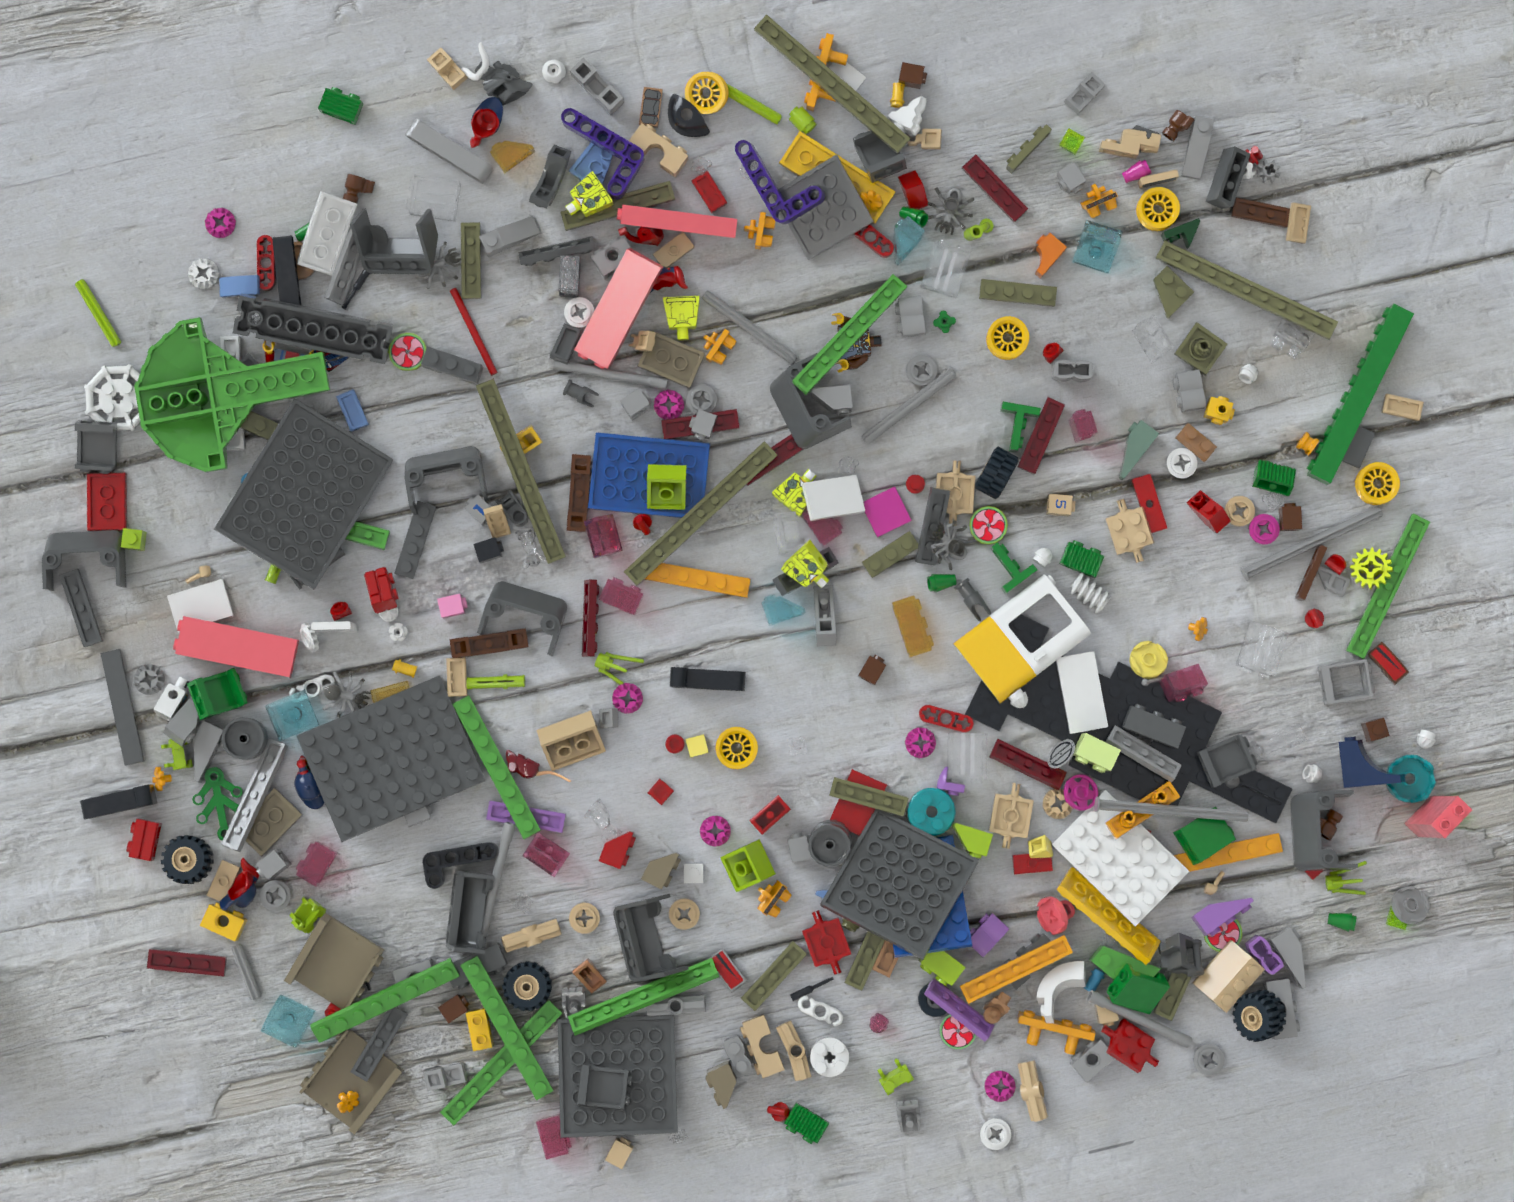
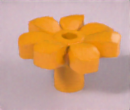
M869 190L868 194L865 192L860 194L868 210L871 208L872 211H875L877 207H882L881 195L876 194L875 191Z
M1201 617L1200 621L1197 620L1195 624H1189L1188 630L1194 631L1193 634L1196 635V641H1201L1204 634H1207V619Z
M155 767V777H152V782L155 783L157 791H162L165 782H171L172 777L170 774L164 775L161 767Z
M348 1091L347 1095L341 1092L338 1096L341 1102L337 1104V1108L341 1113L346 1111L350 1113L354 1109L353 1106L356 1107L359 1104V1094L357 1092Z

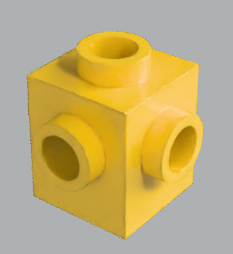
M1210 397L1203 417L1211 419V423L1217 425L1225 424L1229 419L1232 420L1235 412V409L1232 408L1233 403L1229 402V399L1226 397Z

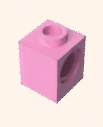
M461 594L437 599L441 618L443 619L465 614V609L468 608L466 598H462Z

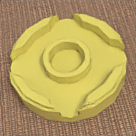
M1144 641L1133 648L1130 653L1129 662L1132 670L1138 676L1153 679L1165 671L1168 657L1161 645L1152 643V641Z

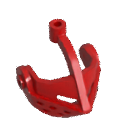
M626 226L618 229L620 236L625 235L628 240L638 244L659 246L664 238L663 230L658 228L641 226L637 230L638 237L631 235Z

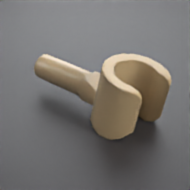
M200 566V573L186 579V583L188 584L199 578L209 577L211 575L210 566Z
M1223 871L1219 873L1213 884L1207 882L1204 893L1209 895L1216 893L1219 882L1225 875Z

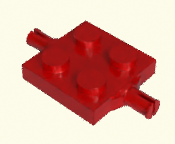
M817 910L816 913L812 912L816 924L802 930L814 966L831 964L834 975L837 974L836 968L838 973H841L838 961L842 957L851 955V951L839 918L823 921L820 910Z
M1126 1019L1120 1021L1116 1030H1112L1107 1025L1102 1028L1101 1032L1110 1037V1045L1106 1053L1136 1073L1141 1072L1146 1061L1154 1067L1158 1065L1159 1060L1150 1055L1155 1039Z

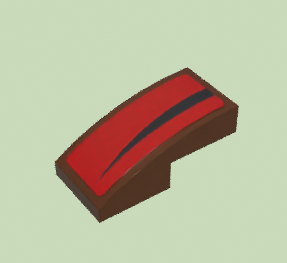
M1383 642L1368 653V657L1394 685L1409 673L1402 662Z

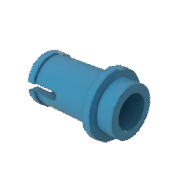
M1097 968L1091 970L1092 974L1086 983V987H1083L1089 992L1091 990L1096 991L1101 980L1105 978V973Z

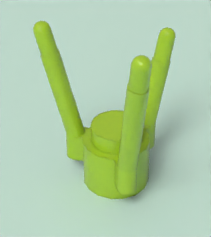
M606 652L605 654L599 653L594 667L599 668L598 672L605 674L621 685L624 683L607 670L610 671L611 668L626 673L627 669L613 664V659L644 663V660Z
M1363 861V862L1357 863V864H1358V868L1361 867V866H1363V865H1366L1367 862H1366V861ZM1337 870L1329 872V875H1325L1327 891L1366 895L1365 891L1341 888L1343 884L1363 882V879L1342 880V876H1338L1350 870Z

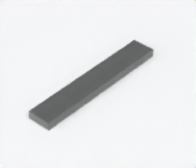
M121 649L100 653L124 765L145 762Z

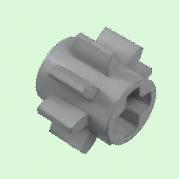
M1265 159L1263 161L1264 166L1259 165L1257 167L1260 170L1257 177L1263 179L1262 183L1270 180L1272 184L1274 177H1280V174L1277 173L1280 166L1274 164L1275 160L1268 163ZM1267 168H1270V169H1271V170H1270V173H1271L1270 175L1266 174V173H1267Z

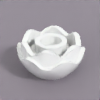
M549 60L544 64L542 74L547 82L559 83L565 77L566 70L564 64L559 60Z

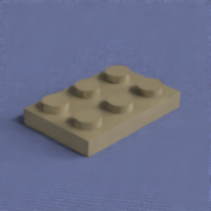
M655 332V344L652 351H643L637 366L682 386L691 388L705 353Z
M274 788L265 797L246 842L260 856H263L303 814Z

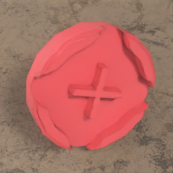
M1052 896L1041 899L1037 907L1039 906V911H1037L1039 923L1046 932L1050 931L1052 935L1063 933L1067 929L1068 920L1075 914V909L1071 902L1067 900L1059 901Z

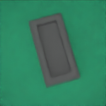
M564 323L551 351L550 358L568 365L582 330Z
M1359 426L1342 461L1359 469L1375 433Z

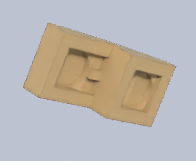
M439 48L427 59L429 64L453 90L468 78L442 48Z

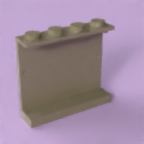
M325 913L319 919L284 981L291 985L296 980L337 1007L344 1009L354 1004L357 997L360 999L366 989L363 987L366 982L369 983L375 974L372 972L374 967L378 968L384 959L382 957L384 949Z
M348 1029L337 1035L335 1038L338 1040L334 1047L331 1045L324 1053L325 1059L315 1064L312 1068L314 1073L310 1078L306 1077L300 1084L302 1089L299 1092L307 1094L349 1127V1131L355 1135L404 1070L383 1055L367 1082L351 1073L350 1071L368 1042L353 1030ZM348 1091L357 1092L359 1094L358 1106H353L354 1109L350 1113L348 1111L341 1113L337 1108V1104L341 1102L338 1098L339 1094L344 1092L347 1095Z

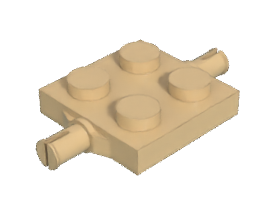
M953 461V472L937 473L936 488L951 491L946 513L949 514V524H952L953 520L955 526H957V515L973 514L975 475L960 473L961 461Z
M1125 499L1118 500L1120 512L1115 516L1106 518L1116 553L1119 555L1133 552L1136 563L1144 561L1140 550L1147 545L1154 544L1144 508L1127 509Z
M1012 783L1011 794H995L989 832L999 833L1004 836L1002 848L1010 849L1011 838L1028 837L1034 800L1024 799L1019 796L1021 784H1017L1016 787V783Z

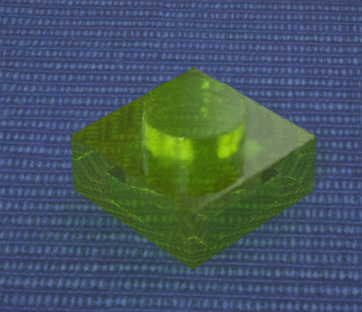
M1068 128L1059 146L1076 155L1085 137Z
M1390 906L1386 925L1406 930L1407 924L1401 922L1395 916L1392 906Z

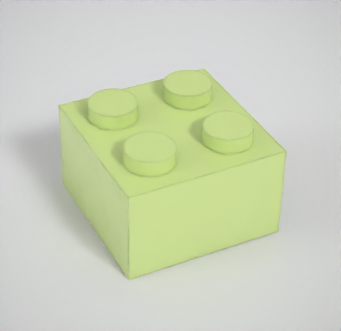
M1083 733L1075 746L1073 756H1075L1074 760L1084 765L1090 763L1093 765L1092 769L1105 773V771L1112 770L1121 750L1087 733Z

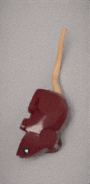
M510 750L506 751L508 769L512 773L517 772L526 779L551 774L571 782V780L556 772L539 771L540 764L529 758L525 759V756L518 753L517 756Z

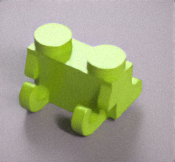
M172 739L168 740L169 744L161 745V749L172 748L174 763L164 764V768L173 767V770L193 767L192 759L187 760L186 764L183 746L181 747Z
M303 896L301 905L295 913L291 912L289 916L293 919L291 923L296 929L309 934L314 929V922L317 918H321L326 913V908L314 899H307Z
M897 1058L894 1060L898 1066L896 1069L884 1075L881 1068L877 1070L882 1077L879 1079V1082L887 1095L895 1092L894 1089L905 1082L910 1083L914 1080L905 1064L901 1065Z

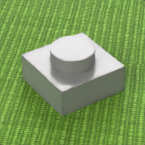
M618 708L599 709L600 728L618 727Z

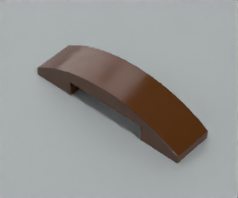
M572 454L566 531L586 532L591 455Z
M526 628L449 639L452 659L529 647Z

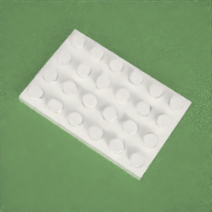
M1106 790L1099 796L1101 800L1117 801ZM1093 806L1085 810L1052 846L1122 915L1136 926L1183 879L1189 870L1141 824L1115 839L1105 823L1121 812L1106 810L1095 812Z

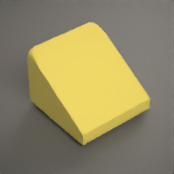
M704 734L685 739L690 758L709 753Z
M1046 835L1028 841L1030 858L1053 856L1052 843Z

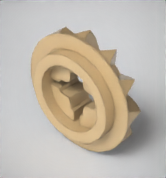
M1235 496L1226 503L1224 510L1231 520V525L1245 526L1253 520L1255 507L1247 497ZM1236 506L1247 508L1242 512L1243 518L1239 514L1233 516V513L1237 510Z
M1064 789L1048 791L1043 798L1045 813L1054 819L1067 817L1073 809L1068 803L1064 802L1061 805V810L1058 807H1051L1055 803V796L1058 800H1065Z
M679 899L670 907L669 919L678 929H690L699 920V908L692 900ZM690 907L691 909L688 912V916L691 920L686 919L685 917L683 919L678 920L680 918L679 916L681 915V913L679 912L680 910L678 908L685 911Z
M590 903L577 904L569 914L570 925L578 933H590L599 925L600 915L598 909ZM583 910H585L587 916L593 917L587 920L586 927L582 920H576V918L582 916Z

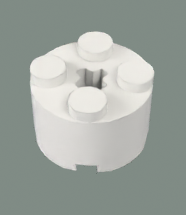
M824 1037L813 1045L810 1051V1062L814 1070L820 1075L834 1077L846 1069L849 1062V1052L844 1043L839 1039ZM829 1051L832 1055H835V1058H832L831 1062H828L827 1059H824V1056H826L828 1054L827 1052Z

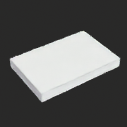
M857 475L802 484L810 521L865 512Z
M223 579L167 596L176 628L178 627L179 620H183V616L210 622L234 616Z
M350 621L312 622L311 630L318 633L358 632V625Z

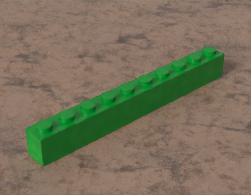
M1396 304L1386 307L1381 317L1384 319L1381 324H1377L1373 332L1375 337L1373 341L1370 340L1365 348V351H1367L1365 358L1361 357L1357 364V368H1359L1357 374H1353L1348 384L1351 386L1348 392L1345 391L1340 399L1342 404L1339 409H1335L1332 415L1334 420L1331 426L1328 425L1323 433L1326 436L1323 443L1319 442L1315 449L1317 455L1314 460H1310L1306 468L1309 470L1307 476L1325 485L1331 484L1414 313Z

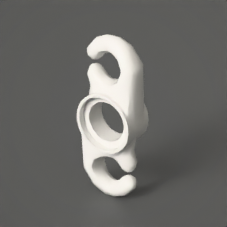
M325 674L308 680L303 685L296 687L302 693L300 698L294 697L295 688L290 689L289 697L296 703L317 697L322 693L323 681L328 679L331 684H335V679L331 675ZM310 683L317 685V692L315 694H309L307 691V686Z
M802 996L798 1000L800 1011L811 1017L831 1024V1015L837 1014L838 1020L833 1022L834 1027L839 1026L843 1021L841 1011L828 1004L810 998V1007L804 1008L802 1003L808 1000V996ZM819 1005L826 1008L825 1015L821 1017L815 1014V1008Z

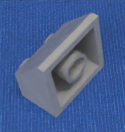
M850 385L812 389L811 397L831 414H837V417H844L852 412L853 404Z

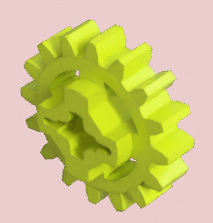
M1371 547L1370 552H1367L1364 548L1362 555L1359 552L1356 553L1358 559L1352 558V562L1355 565L1350 566V570L1354 571L1351 573V576L1357 577L1355 579L1356 584L1362 582V588L1368 585L1369 590H1372L1373 585H1375L1379 589V583L1386 585L1385 578H1391L1388 572H1392L1393 568L1388 565L1392 564L1391 560H1386L1388 557L1387 553L1381 555V549L1374 552V548ZM1368 557L1364 563H1361L1362 560ZM1376 558H1379L1384 565L1378 563ZM1370 565H1374V569L1372 570V572H1369L1368 568H1370ZM1359 572L1364 573L1367 576V580L1361 577ZM1379 574H1382L1378 579L1375 580V577H1377Z

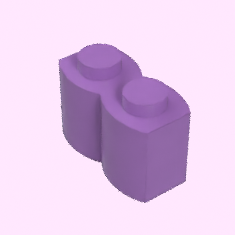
M986 913L978 921L981 924L976 929L973 927L970 930L972 948L981 957H984L1009 930L993 913L989 915Z
M1255 935L1245 943L1247 951L1257 958V962L1265 969L1266 973L1274 975L1284 967L1281 958L1271 951L1269 943L1263 937Z

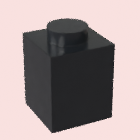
M496 537L473 544L480 564L501 558V552H504L501 540L497 541Z

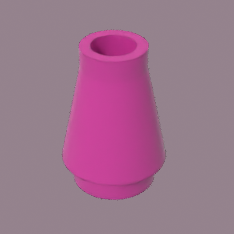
M1139 160L1123 172L1122 175L1125 182L1128 183L1151 174L1146 160Z

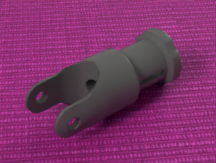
M966 578L954 587L955 590L960 592L964 598V603L979 622L981 618L975 610V604L981 605L991 615V611L981 595L970 585L969 578Z

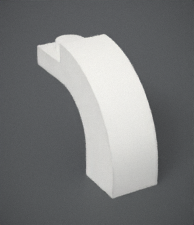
M1084 961L1061 964L1049 971L1042 979L1037 991V1001L1041 1005V1016H1044L1046 1023H1054V1004L1060 992L1070 987H1086V966Z

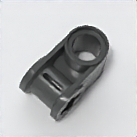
M511 490L500 500H495L498 505L502 504L504 513L515 526L522 527L528 523V514ZM517 513H523L524 518L522 521L517 522L514 520Z

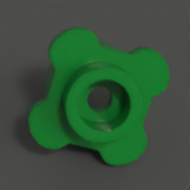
M941 311L939 313L940 316L933 321V325L942 330L943 333H948L951 325L956 323V319L950 317L946 311Z

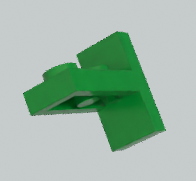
M1002 402L1001 412L1015 414L1009 447L1010 452H1017L1018 448H1022L1024 437H1020L1021 430H1025L1027 418H1024V416L1038 418L1041 408Z
M997 542L990 548L1013 578L1001 587L1005 594L1037 571V568L1032 564L1020 573L1019 564L1014 559L1011 561L1007 555L1009 551L1003 544L999 545Z

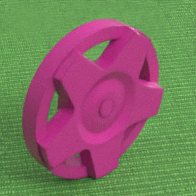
M1078 774L1066 781L1064 799L1072 808L1084 811L1095 805V799L1098 797V788L1090 777ZM1081 778L1079 782L1075 781L1074 779ZM1089 783L1091 784L1093 790L1089 789ZM1092 800V802L1087 806V801Z

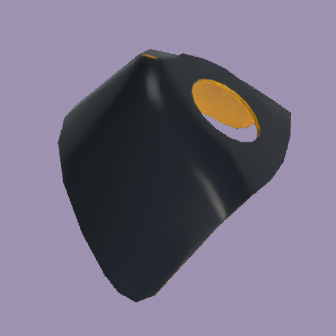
M672 94L668 104V120L671 127L682 136L702 137L708 135L710 130L696 107L683 97ZM688 108L693 112L690 120L682 119L681 111Z

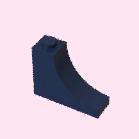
M1356 736L1344 737V741L1339 742L1344 788L1406 782L1405 774L1390 773L1375 765L1367 755L1363 741L1356 740Z

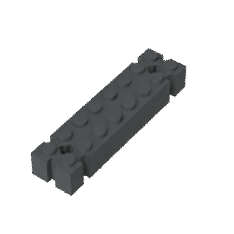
M243 293L239 295L236 311H240L241 316L235 318L233 334L249 336L250 332L256 333L255 338L361 360L366 355L370 356L371 362L385 364L387 361L389 347L385 346V341L389 342L391 339L393 324L378 321L377 325H371L370 319L264 298L262 302L256 301L257 296ZM258 313V316L261 317L257 322L254 321L255 318H252V315ZM369 336H372L375 342L369 345L365 338L367 339Z

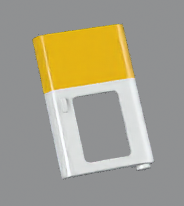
M1043 574L953 643L958 653L966 659L999 703H1002L1091 634L1086 624L1054 586L1056 582L1050 575L1046 576ZM1050 594L1069 616L1072 623L1035 652L1030 653L1009 628V623L1044 596Z

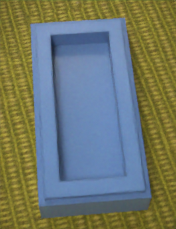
M354 389L336 396L351 432L369 425Z

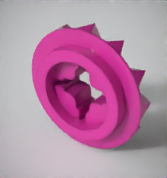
M222 207L214 208L207 214L205 219L206 230L213 237L225 238L235 229V217L229 210ZM214 218H218L219 220L224 218L223 223L226 226V228L221 225L216 227L217 223Z
M667 389L656 396L654 410L664 420L678 418L684 410V400L676 391ZM667 397H669L671 403L677 404L671 406L670 413L667 410V407L661 406L667 403Z
M1260 514L1254 517L1248 528L1250 537L1262 545L1275 541L1280 531L1277 520L1268 514ZM1267 523H1269L1267 525V530L1269 531V533H1263L1262 535H1260L1261 529L1259 528V526H1264Z
M632 683L621 684L613 692V705L624 714L634 713L642 705V692L639 687ZM630 691V697L635 700L629 701V704L625 706V700L619 697L626 696V693Z
M918 727L908 733L905 746L912 756L925 758L935 750L936 739L930 730ZM919 734H921L922 740L929 741V743L923 745L922 751L919 745L912 744L918 741Z
M710 816L701 824V838L710 846H721L730 837V825L721 816ZM714 822H716L718 829L724 830L717 834V840H715L713 833L707 832L713 829Z
M995 1071L985 1081L986 1094L990 1099L997 1102L1010 1099L1016 1089L1015 1080L1005 1071ZM1000 1078H1002L1003 1085H1006L1008 1088L1002 1089L999 1095L998 1089L992 1085L999 1084Z

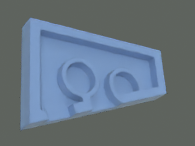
M606 134L598 136L599 141H606L608 139ZM590 143L569 169V172L582 181L593 171L603 186L613 155Z

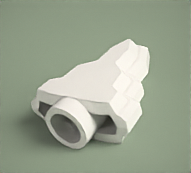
M919 96L913 99L907 106H902L897 111H891L886 118L905 134L914 137L921 129L919 126L922 121L921 114L926 108L927 99Z

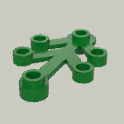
M212 767L205 772L204 778L206 783L199 793L193 796L192 801L195 805H202L206 794L211 788L213 789V797L202 813L196 816V821L199 824L207 823L209 815L216 806L220 825L217 836L223 841L224 837L221 833L229 828L224 805L235 813L239 805L223 795L220 786L231 791V795L236 798L242 796L243 789L225 780L221 769ZM216 773L218 778L213 781L211 774ZM235 788L240 789V794L238 796L234 795L233 793ZM197 796L202 797L201 803H196L195 798ZM200 815H204L206 817V820L204 822L199 821Z

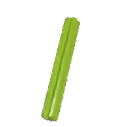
M727 84L729 90L728 97L774 124L780 122L781 114Z
M83 279L75 283L76 288L112 347L121 344V340L87 283Z

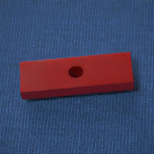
M1151 474L1132 479L1139 506L1144 508L1151 533L1167 529ZM1150 501L1152 507H1147L1146 502Z

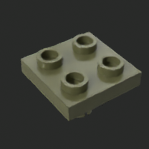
M1196 322L1174 355L1194 369H1199L1200 373L1206 376L1228 344Z

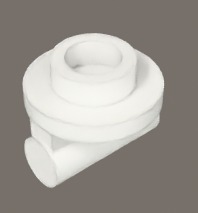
M1249 161L1242 179L1253 178V175L1257 173L1256 169H1253V164Z

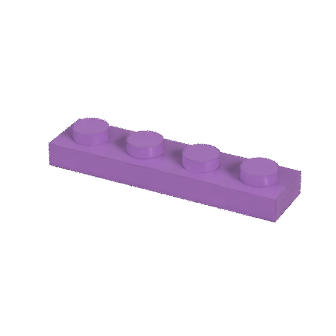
M489 801L486 820L515 824L505 803ZM529 807L540 829L563 833L566 814Z
M935 978L929 983L924 993L928 998L984 1042L990 1037L995 1025L987 1023L981 1014Z

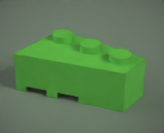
M1100 945L1089 959L1112 980L1117 977L1126 963L1131 964L1134 971L1152 977L1161 969L1151 964L1145 965L1136 958Z

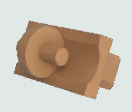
M1000 992L999 995L988 1001L983 1007L985 1010L983 1014L985 1021L989 1024H995L1002 1016L1007 1014L1010 1010L1007 1004L1011 997L1004 992Z

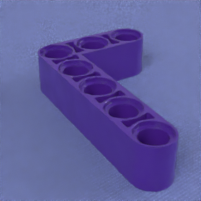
M565 109L561 114V120L567 129L622 160L607 186L611 198L615 200L621 199L644 163L643 150L575 109ZM568 115L575 116L573 122H566L565 118ZM585 124L592 126L588 132L582 131L581 128ZM606 134L608 139L606 141H599L598 136ZM618 143L625 146L621 151H616L614 147ZM633 153L641 155V158L637 161L632 160L630 157ZM624 169H629L631 171V174L628 177H624L621 175V172ZM618 185L622 189L619 193H613L611 191L612 187Z
M740 140L736 143L735 152L776 222L788 224L824 201L825 193L817 186H810L785 201L754 145L746 140ZM744 145L749 146V151L746 154L741 153V148ZM757 161L758 168L752 171L750 165L752 162ZM766 177L768 183L765 187H761L760 180ZM818 190V199L812 200V192ZM772 194H776L777 201L771 204L769 197ZM802 200L803 207L800 210H796L795 203ZM785 210L787 216L785 219L780 220L778 217L779 212Z

